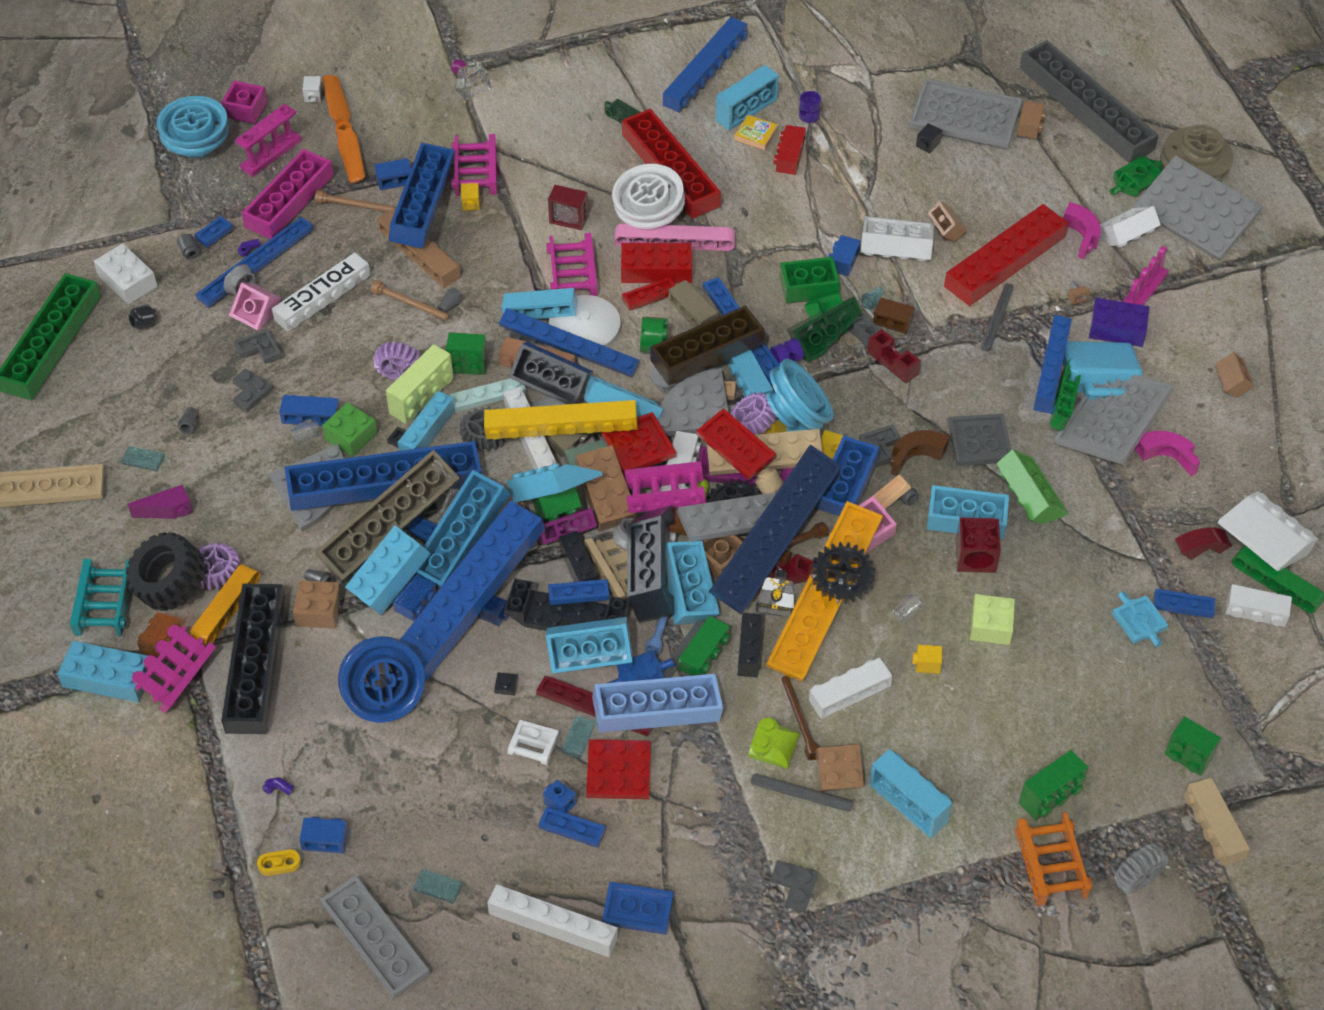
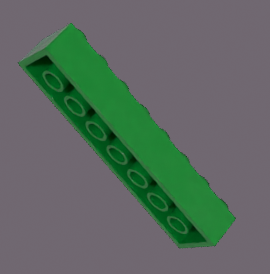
M64 273L0 367V392L33 400L101 297L97 281Z

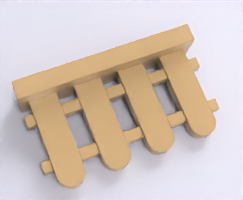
M592 538L585 539L584 547L598 575V580H608L609 598L613 596L628 599L627 584L625 583L627 582V568L619 571L617 567L628 564V551L617 546L613 538L603 542L599 539L595 543ZM620 550L621 552L619 554H615L612 556H609L608 554Z

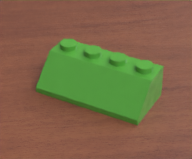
M1012 449L996 463L1000 469V475L1008 481L1009 489L1016 494L1018 503L1027 511L1026 516L1032 522L1044 524L1069 514L1033 457Z

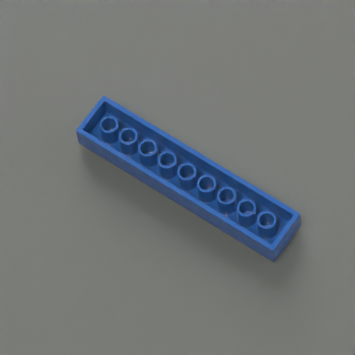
M475 441L284 466L290 510L377 499L433 449L459 477L458 483L451 489L461 488L472 470L482 474Z
M510 500L401 637L400 641L409 646L420 659L426 681L543 533L545 527L542 518Z

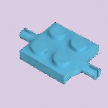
M1125 591L1120 592L1118 597L1124 604L1114 609L1112 615L1132 643L1135 644L1144 639H1150L1155 647L1161 646L1163 642L1157 634L1167 630L1168 624L1149 598L1143 596L1139 599H1130Z

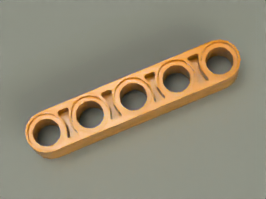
M240 564L193 625L190 636L196 640L201 638L203 640L201 644L205 646L209 642L213 644L239 609L242 584H257L260 579V571Z

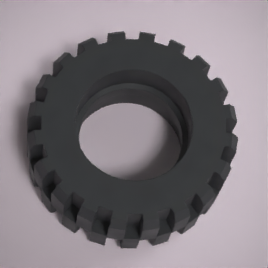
M173 532L159 533L158 536L153 535L149 537L148 541H143L140 544L141 546L134 550L133 557H130L128 561L129 567L126 568V582L131 593L150 608L160 611L176 609L178 605L183 606L186 604L189 598L192 599L195 596V591L200 589V583L205 577L203 573L205 571L204 557L182 535ZM175 561L170 573L157 582L162 569Z

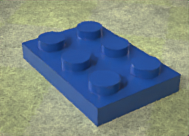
M609 882L602 922L614 927L666 935L673 892Z

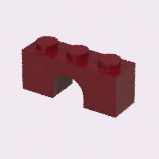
M883 329L879 330L869 338L867 352L904 383H908L919 375L921 360L909 350L900 354L895 348V339Z

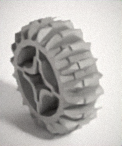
M1154 843L1135 851L1115 872L1114 881L1120 890H1123L1125 894H1132L1153 882L1167 866L1169 859L1165 854L1166 852Z

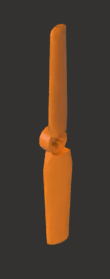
M325 75L322 79L329 114L336 123L337 146L349 182L356 183L365 178L358 138L352 130V125L349 123L351 114L339 78L335 75Z

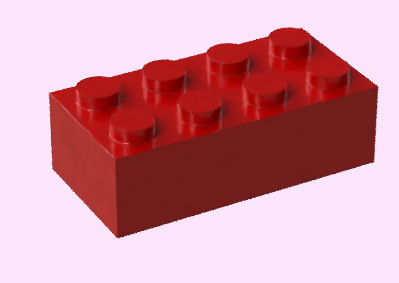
M621 243V283H654L667 277H671L674 283H681L685 280L688 283H692V243Z

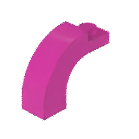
M1069 202L1063 218L1069 222V228L1078 231L1082 235L1083 240L1078 257L1085 259L1087 253H1091L1092 248L1097 249L1101 233L1100 223L1090 210Z
M1169 431L1145 433L1134 449L1143 461L1159 455L1172 457L1182 465L1190 476L1197 474L1200 465L1198 457L1193 454L1195 445L1185 437Z

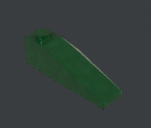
M852 297L786 330L791 339L796 338L799 341L803 350V358L809 363L825 354L832 343L836 342L846 328H849L862 314L856 298Z

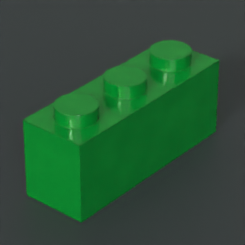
M709 616L679 657L678 670L690 676L706 675L710 670L712 661L718 659L721 648L724 645L726 646L731 639L730 626Z

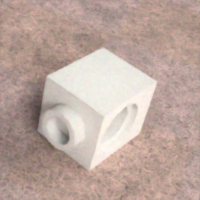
M304 76L302 90L304 102H321L323 89L321 76Z

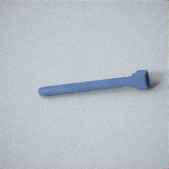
M668 616L659 618L653 637L647 640L645 646L647 652L654 650L655 655L660 654L663 646L661 636Z

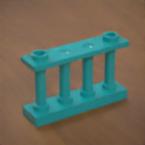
M83 559L70 620L73 635L82 636L83 628H86V626H114L117 636H122L123 628H126L127 624L125 615L130 595L126 582V568L129 567V559H126L125 569H97L94 567L92 559ZM97 576L123 577L122 585H93V579ZM93 593H120L118 602L89 600L90 595ZM90 609L116 610L115 618L86 617V613Z

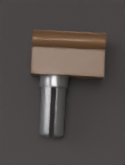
M1074 280L1071 281L1070 285L1073 289H1070L1068 293V299L1071 304L1074 305L1088 301L1090 290L1086 286L1080 287Z

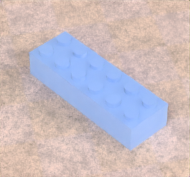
M715 674L595 684L592 697L599 733L720 722L723 711Z

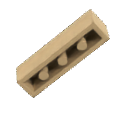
M1212 777L1189 784L1184 795L1185 801L1193 809L1194 818L1197 823H1200L1205 839L1210 842L1215 858L1219 859L1222 866L1245 860L1250 848Z

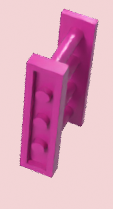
M284 103L235 139V143L246 150L247 160L240 164L242 171L254 177L302 141L301 136L291 130L289 119L297 114L294 109ZM283 124L284 132L278 136L277 128ZM271 133L272 141L266 145L265 137ZM259 143L260 150L253 155L252 146Z
M489 134V141H485V143L459 144L458 135H455V142H452V149H455V179H451L452 189H455L456 196H459L461 184L478 183V186H486V188H490V195H496L497 158L495 134ZM462 150L489 151L486 155L459 156V151ZM464 162L489 163L486 167L459 168V163ZM459 175H489L486 179L459 180Z
M584 233L585 240L580 243L553 244V235L549 236L550 243H546L547 254H551L553 282H550V290L565 288L590 290V295L597 296L591 233ZM581 249L586 252L580 256L555 257L554 251ZM581 262L587 264L582 269L556 270L555 265ZM584 275L588 277V280H585V282L557 284V277Z
M701 461L625 470L628 490H633V495L626 496L629 513L651 511L670 505L673 508L706 503L704 487H698V482L703 481ZM690 483L691 488L679 489V484ZM671 485L670 491L660 492L659 486ZM652 487V493L640 494V488Z

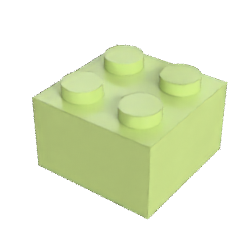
M975 594L972 606L970 640L1010 645L1013 633L1015 599Z

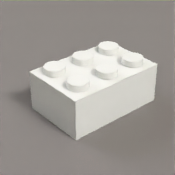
M123 243L93 261L97 275L127 304L132 303L158 287L154 272Z

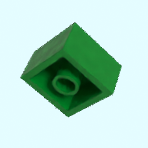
M449 332L446 352L451 354L453 373L485 375L487 364L485 335Z
M575 487L560 493L531 499L537 516L544 519V521L559 518L558 514L561 513L566 515L577 511L576 508L581 506Z
M1184 716L1171 735L1165 755L1172 761L1187 767L1189 771L1201 776L1213 760L1221 737Z

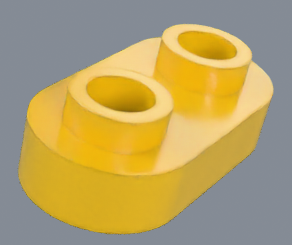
M292 849L264 853L257 860L258 870L264 876L291 873L296 871L301 865L299 853ZM289 861H293V864L288 865L287 863ZM269 864L272 865L270 868H265Z

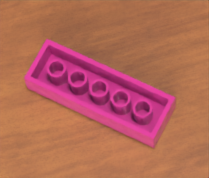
M302 149L242 212L244 227L269 239L282 231L315 196L316 191L320 190L334 176L331 161L306 149Z

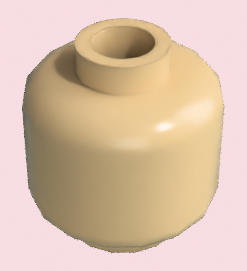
M768 467L757 474L755 483L762 494L777 492L784 481L776 469Z

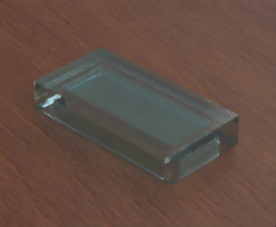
M128 446L121 461L123 465L158 472L165 456L164 453Z
M575 716L561 752L581 759L595 727V721Z
M422 869L413 888L416 892L454 904L461 890L462 883Z

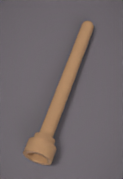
M317 190L315 194V203L317 204L332 202L388 212L393 208L396 210L395 206L332 196L323 190Z
M375 280L371 286V293L385 294L443 320L449 318V315L445 312L386 288L384 282Z

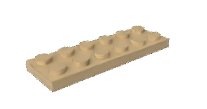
M820 429L755 435L771 448L777 457L762 470L768 467L770 469L794 468L810 444L822 452ZM707 444L710 475L740 473Z
M103 464L0 472V507L102 499Z

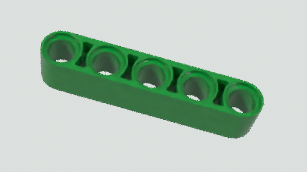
M1071 359L1068 360L1061 374L1049 422L1050 426L1058 431L1065 429L1072 415L1081 375H1078L1075 381L1069 380L1072 374L1071 370H1069L1071 368L1069 366Z
M1246 545L1232 559V564L1235 568L1276 594L1292 597L1291 603L1307 613H1314L1324 602V593L1319 588L1286 568L1276 571Z

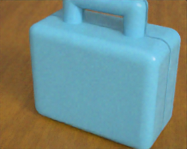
M1067 341L1063 368H1065L1068 360L1071 359L1069 361V366L1071 367L1069 370H1071L1072 374L1069 380L1075 381L1076 376L1081 375L1077 393L1084 392L1088 399H1098V396L1107 398L1106 396H1111V393H1113V396L1125 394L1123 386L1122 388L1094 387L1093 383L1098 382L1097 385H1103L1108 380H1110L1109 383L1116 382V379L1124 381L1131 379L1130 376H1142L1143 371L1134 348L1130 343Z

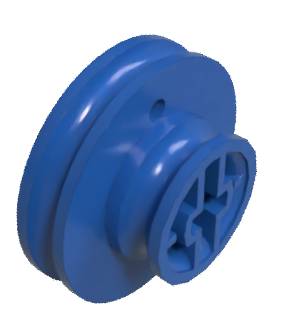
M387 636L368 638L356 644L344 657L338 672V687L344 702L357 716L376 723L394 721L410 712L419 701L425 683L422 663L414 651L402 641Z

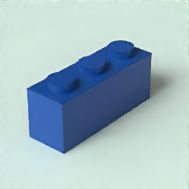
M283 395L279 411L282 424L322 426L340 409L339 398Z

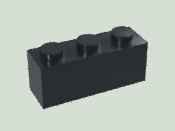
M578 531L559 536L560 552L573 581L598 580V575Z
M742 612L737 676L758 677L762 614Z

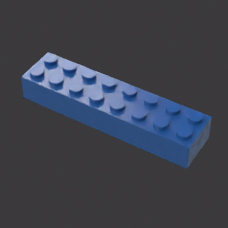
M421 142L390 223V242L424 248L453 167L455 149Z

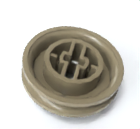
M1206 125L1179 128L1170 133L1165 140L1160 156L1164 168L1176 155L1220 182L1224 181L1227 177L1234 159L1233 151L1222 135L1214 128Z

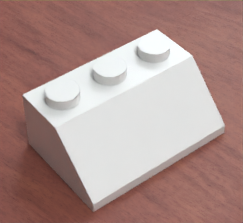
M1155 207L1132 208L1101 223L1100 237L1109 246L1117 245V247L1127 245L1129 240L1134 241L1141 238L1143 233L1149 234L1154 232V228L1160 226Z

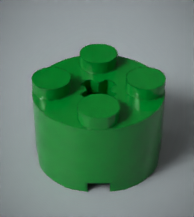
M642 317L640 352L650 353V346L667 340L668 318Z

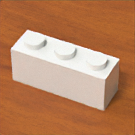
M1232 584L1227 598L1225 614L1236 618L1241 617L1255 622L1285 627L1290 617L1292 597Z

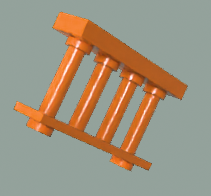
M1067 812L1062 814L1060 824L1032 828L1028 826L1026 818L1018 819L1015 832L1037 906L1045 905L1048 896L1051 893L1080 889L1083 899L1087 898L1092 889L1091 878L1086 875L1073 833L1074 823L1072 820H1069ZM1063 832L1066 841L1064 843L1037 847V845L1033 844L1032 838L1038 835ZM1069 851L1070 862L1044 866L1039 864V855ZM1074 870L1077 881L1051 885L1045 883L1043 878L1044 874Z

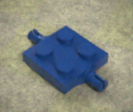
M654 650L633 657L632 663L617 664L618 678L607 683L664 678L663 670L673 667L674 663L672 658L660 662Z

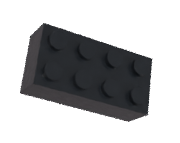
M530 342L521 343L509 378L566 404H581L589 376L593 375L594 371Z

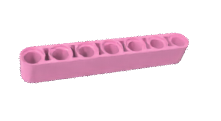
M619 224L615 227L614 243L618 247H621V243H692V250L730 251L735 247V231L729 227L664 225L654 229H638L627 224Z

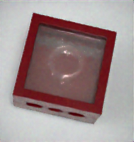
M554 184L548 197L549 223L582 231L588 218V192Z

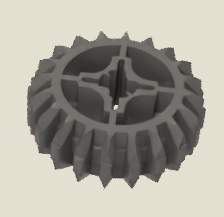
M481 406L480 409L474 407L473 412L468 411L467 415H463L459 430L463 442L475 441L476 448L480 452L483 449H486L488 452L490 448L496 450L497 446L502 447L503 442H507V438L486 439L484 410H491L490 406L488 408Z

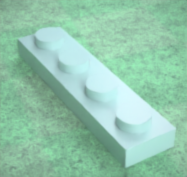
M510 378L450 394V396L454 398L455 412L504 400L503 392L521 387L523 393L526 394V388L524 384Z

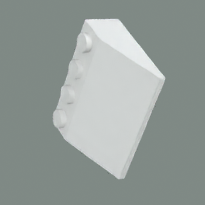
M865 216L860 252L868 256L880 254L887 258L898 256L900 259L916 258L918 261L931 260L934 224Z
M1259 491L1247 496L1217 522L1276 571L1306 557L1318 540L1310 530L1301 526L1295 518L1290 517L1280 506L1272 503L1265 494Z

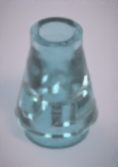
M877 286L875 289L863 294L861 299L862 305L866 309L875 308L885 293L884 289L881 286Z

